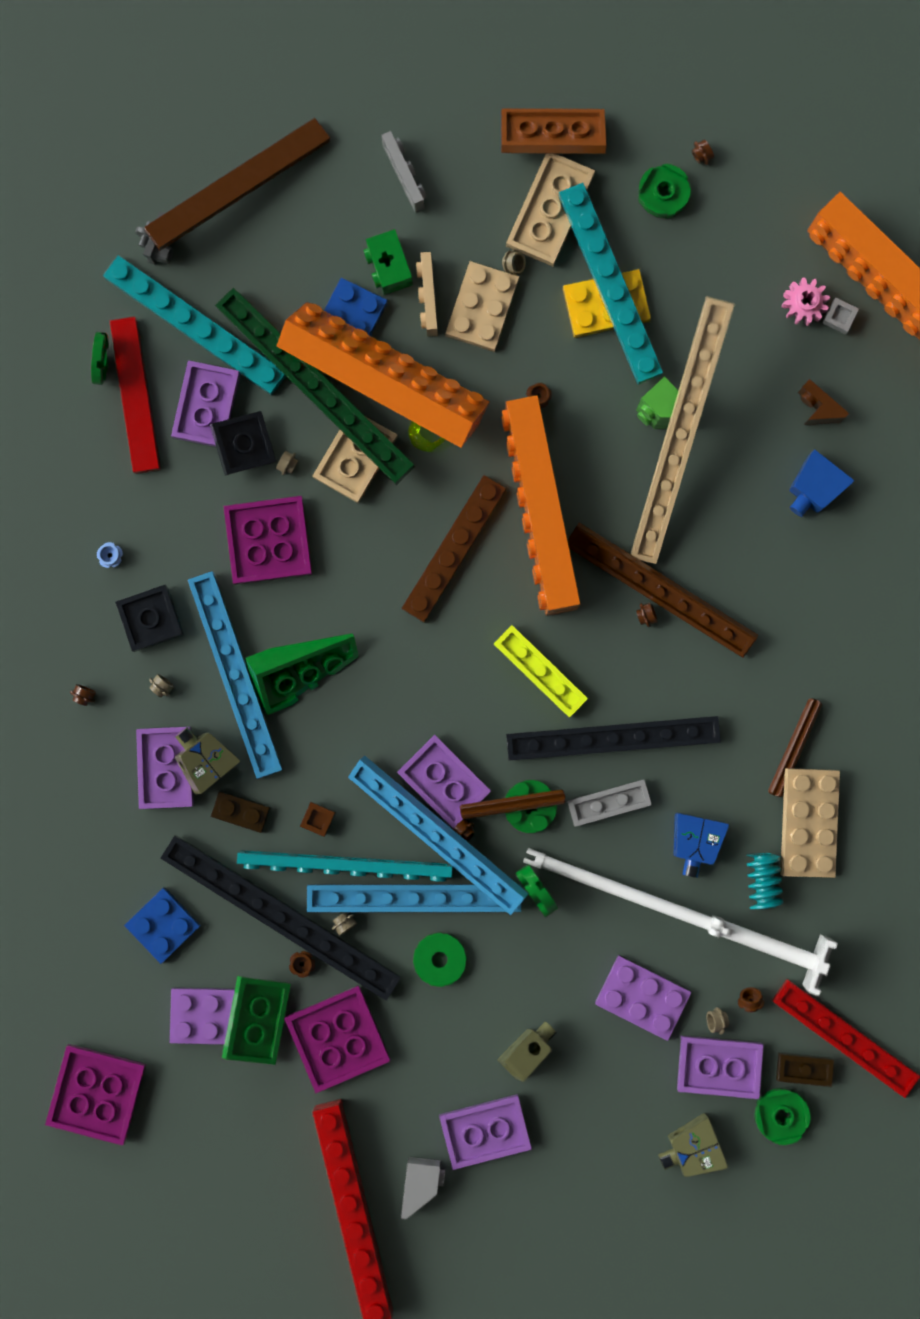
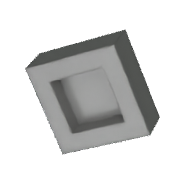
M835 297L822 324L846 335L859 308Z

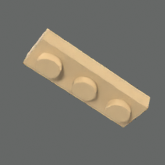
M431 252L421 253V262H416L417 278H423V287H418L419 303H425V313H420L421 329L427 328V337L438 336Z

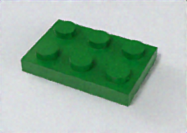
M237 976L222 1058L276 1065L290 983Z

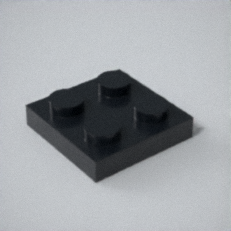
M262 411L210 424L225 476L276 462Z
M162 585L115 602L132 652L184 635L167 585Z

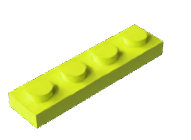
M513 625L493 644L568 718L588 699Z

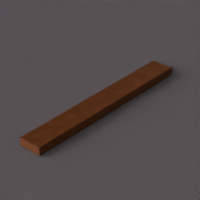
M313 118L144 227L145 232L160 251L329 143V135L316 118Z
M580 522L567 541L569 549L742 658L758 638V634Z

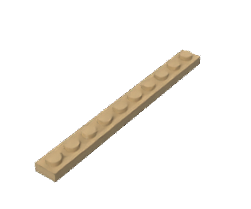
M706 296L631 550V555L639 560L657 564L733 311V303Z

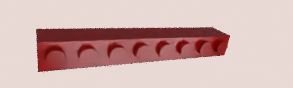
M338 1099L315 1105L312 1113L363 1319H393L394 1311L342 1100Z

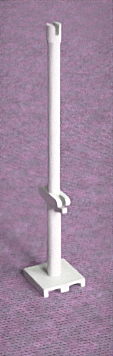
M528 848L526 852L536 856V859L534 861L525 857L523 861L525 864L539 869L543 868L704 928L713 936L727 938L807 968L808 970L802 985L808 992L818 996L821 990L818 987L822 975L827 974L830 966L827 962L832 948L836 949L837 943L830 937L820 934L814 953L727 922L719 916H707L551 858L534 849Z

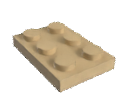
M470 261L445 336L495 352L519 277Z
M367 418L394 444L398 437L396 433ZM339 430L313 474V478L359 504L379 468Z

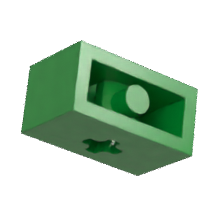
M396 230L367 238V248L363 249L368 265L373 263L375 272L371 274L376 289L381 287L383 295L413 286L412 276ZM388 260L391 265L386 267L383 261Z

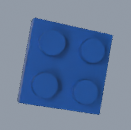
M340 278L324 311L342 318L345 323L354 328L362 329L371 336L388 302L386 299Z
M164 887L124 926L162 964L201 925Z

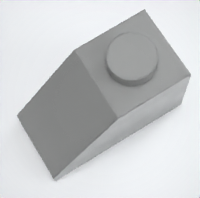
M408 1158L402 1219H407L437 1195L438 1186L444 1185L445 1170L440 1169V1160Z

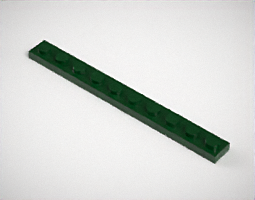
M234 287L215 305L396 486L415 468L414 464L315 367L278 348L277 343L281 334Z

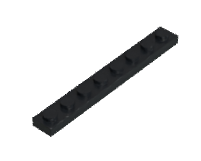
M718 716L506 734L508 761L721 743Z

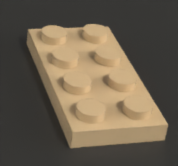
M546 153L506 242V247L554 266L571 228L558 196L559 192L580 183H584L586 190H588L595 170L555 153Z
M785 768L780 875L835 878L839 770Z

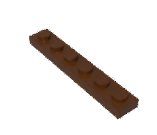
M483 475L402 606V610L423 623L426 621L506 491L505 487Z

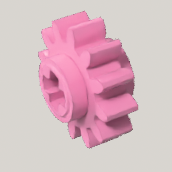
M804 277L800 281L799 286L793 281L790 285V290H786L783 294V297L788 300L782 304V308L790 309L786 318H790L793 315L796 316V325L801 319H804L806 326L810 325L812 318L819 322L822 318L821 313H826L829 309L824 303L830 299V296L822 295L826 288L825 286L815 287L817 284L816 279L807 284V280ZM807 298L810 303L804 305L802 299L805 300Z

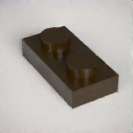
M219 791L210 817L262 833L270 807Z
M778 1052L776 1080L778 1082L832 1087L834 1059Z

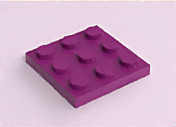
M302 496L223 506L234 585L312 575Z
M360 985L284 1018L315 1093L328 1089L391 1060Z
M72 1044L66 1045L45 1125L123 1146L126 1143L146 1064Z

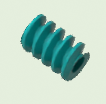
M772 853L746 854V856L754 858V861L747 863V867L755 869L754 872L747 874V876L756 881L748 885V888L756 890V893L750 895L749 899L757 901V904L750 906V909H771L783 904V899L776 897V895L783 893V889L775 886L782 882V878L774 875L781 871V867L773 864L780 861V856Z

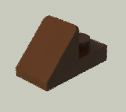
M810 379L797 392L805 405L817 409L804 425L841 423L849 414Z

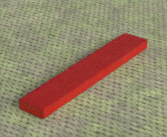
M134 316L110 320L133 473L139 474L161 470L137 318Z
M786 979L771 1000L905 1099L920 1079L917 1073L788 979Z

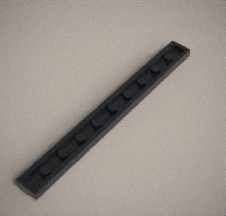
M177 835L173 837L160 859L384 1000H388L399 982L400 975Z

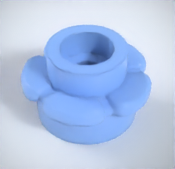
M107 542L98 549L97 558L103 567H116L121 563L123 551L119 546H115L112 542ZM109 553H112L111 558H108Z

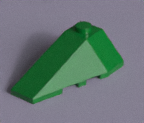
M351 633L269 648L245 659L257 694L266 714L269 715L293 705L299 700L297 698L309 688L311 690L319 686L317 682L328 674L334 675L359 657L355 637Z

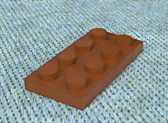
M501 108V153L606 154L605 109Z

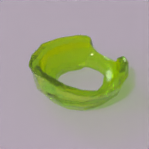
M413 421L408 427V436L411 444L419 450L432 452L446 441L442 437L433 443L424 439L420 434V425Z

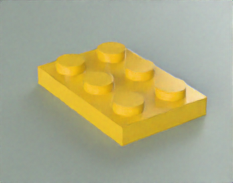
M640 270L621 273L642 323L650 322L651 317ZM594 279L563 286L574 338L614 330Z

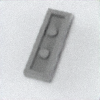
M391 131L382 134L383 147L415 213L425 209L424 199L427 198L421 183L416 184L413 178L416 173L410 160L406 162L402 155L405 151L400 139H394Z
M644 779L567 801L574 827L652 805Z

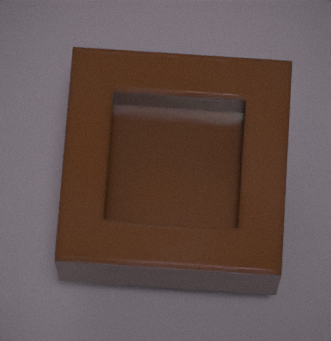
M310 802L300 827L325 837L336 812Z

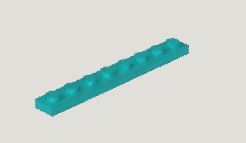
M584 183L560 191L558 196L637 384L639 385L662 376L663 371Z
M119 255L104 273L103 277L228 366L238 370L241 375L271 396L286 377L269 360Z
M241 850L237 853V864H244L245 869H260V865L270 866V870L286 871V867H296L297 872L312 873L313 869H324V874L331 875L339 874L340 870L350 871L352 876H366V872L377 873V877L393 878V874H404V879L419 880L420 876H430L431 881L439 882L446 881V877H452V865L448 863Z

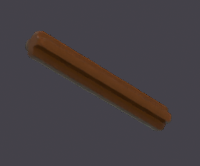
M808 699L768 789L771 795L776 797L783 796L785 768H795L821 710L822 703L816 699Z
M555 790L462 804L460 806V813L463 819L560 805L566 802L564 790Z

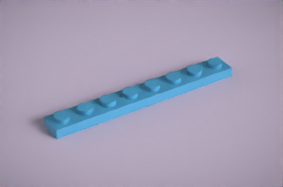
M211 571L188 579L256 778L259 779L282 771L283 768L215 574Z
M364 756L358 761L348 776L350 780L508 914L512 915L529 893L370 759Z
M474 884L307 885V912H506ZM521 904L514 912H521Z

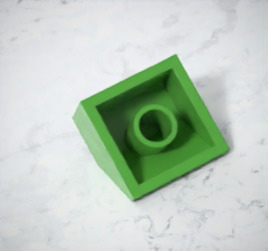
M665 376L641 398L636 409L640 421L646 426L650 424L654 429L668 428L678 390Z

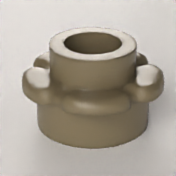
M517 250L506 252L502 260V266L506 273L516 275L522 273L525 269L526 259L521 252Z
M285 451L276 466V469L282 472L281 475L284 476L287 472L292 474L298 464V460L295 459V452L291 454Z
M157 674L154 679H149L152 684L149 688L153 693L161 698L164 695L170 696L174 686L168 679L161 674Z
M344 912L333 920L335 925L332 927V930H336L339 936L346 933L357 925L353 918L355 915H348L347 912Z
M719 1007L707 1012L706 1021L710 1032L724 1034V1028L729 1026L727 1013L722 1012Z

